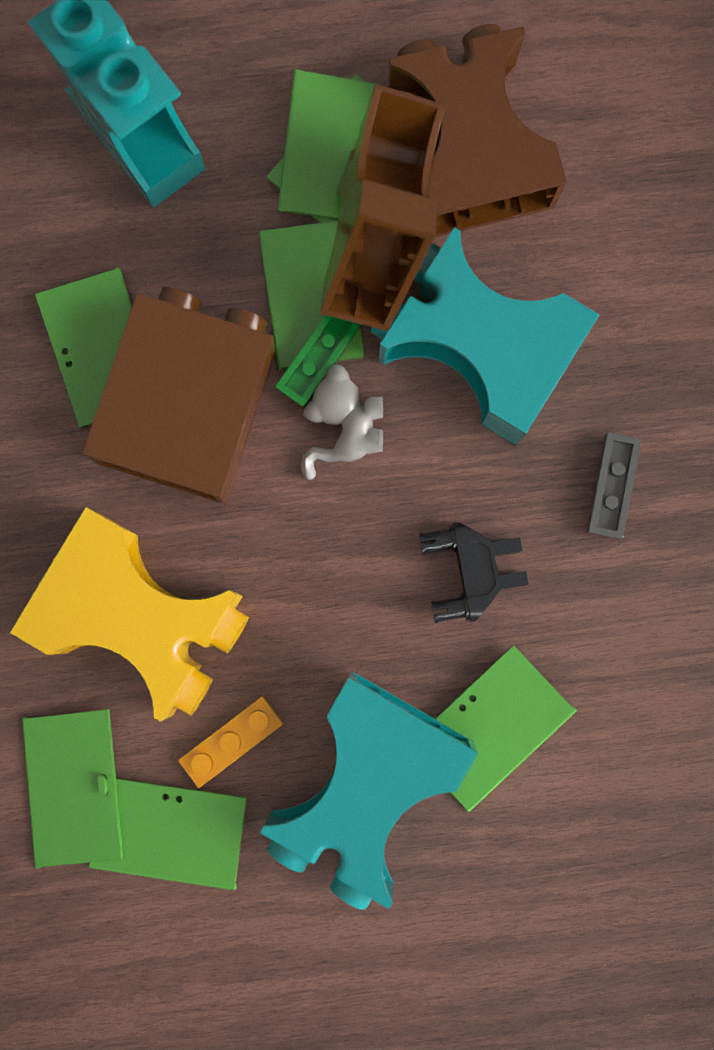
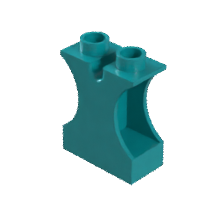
M56 0L27 21L68 83L69 87L64 90L75 110L153 208L206 169L200 151L187 133L171 103L181 95L180 91L146 48L140 45L136 46L123 20L107 0Z
M454 227L442 248L434 243L431 244L414 278V281L421 285L420 297L429 303L420 302L411 296L406 304H401L388 331L374 327L371 328V333L382 339L379 350V362L386 365L396 360L418 357L436 360L451 367L468 382L474 391L480 407L481 425L516 446L528 432L593 327L599 314L565 293L544 300L522 301L494 292L484 285L469 267L462 250L460 230Z
M351 671L327 715L334 732L337 749L336 767L331 778L309 800L289 808L272 809L260 833L272 840L267 848L270 856L283 866L297 872H304L309 862L315 864L323 850L327 848L337 850L340 855L337 859L335 876L329 885L331 891L338 898L358 909H367L371 900L389 909L393 903V880L386 866L384 847L392 827L401 815L417 802L436 794L456 792L478 755V751L471 739L356 672Z

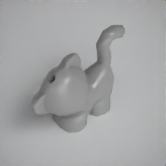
M338 364L332 365L326 378L316 388L312 401L304 408L303 416L315 423L341 424L343 429L334 448L312 446L302 455L300 469L303 477L307 480H312L316 476L314 461L317 459L326 462L343 461L350 463L361 459L366 454L383 451V430L373 428V420L383 418V397L372 396L365 400L364 405L360 404L359 388L350 380L346 369Z

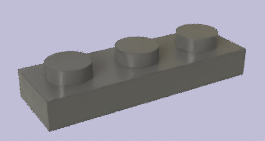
M611 432L605 434L586 534L615 540L623 539L642 439Z

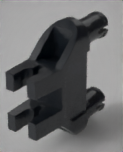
M453 522L452 525H449V529L419 533L420 543L434 541L431 544L421 545L422 555L451 549L453 552H456L463 593H461V597L431 601L432 611L447 610L443 613L433 614L434 623L459 618L475 622L500 590L529 585L526 571L498 576L495 557L521 552L520 537L492 542L460 522Z

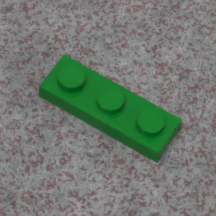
M325 315L275 388L305 408L318 385L327 376L330 367L337 362L362 324Z

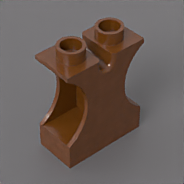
M483 24L471 29L462 38L464 49L462 64L452 63L448 58L446 47H436L435 42L427 39L411 42L399 50L397 57L389 58L388 88L408 92L414 96L445 105V112L435 145L436 154L432 160L429 179V197L438 200L436 235L434 238L450 234L454 227L461 232L554 209L567 182L556 142L547 140L526 127L514 113L507 98L505 80L516 68L525 35L523 26L501 31L500 26L497 24Z
M375 84L360 125L356 149L350 152L336 194L341 196L340 212L333 249L324 280L320 314L386 331L389 330L436 235L438 200L429 197V179L434 149L445 112L444 104L414 96L408 92Z

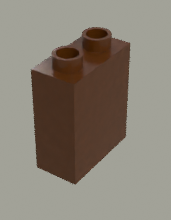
M162 287L158 299L137 293L82 454L98 465L226 505L276 354L273 335L264 333L267 325L265 319L246 310L228 308L224 320L200 313L201 300L190 293L176 288Z

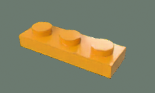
M262 696L178 761L199 789L284 723L267 699Z

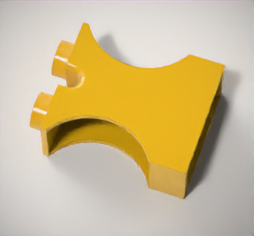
M86 507L10 633L47 655L66 654L88 645L104 647L120 654L132 663L144 678L152 697L154 718L162 721L173 716L177 708L191 716L200 705L213 681V678L199 671L202 665L189 656V645L192 642H196L204 648L214 646L228 654L245 628L249 617L236 610L243 596L230 590L211 598L184 600L161 588L149 575L142 562L138 547V535L106 516Z

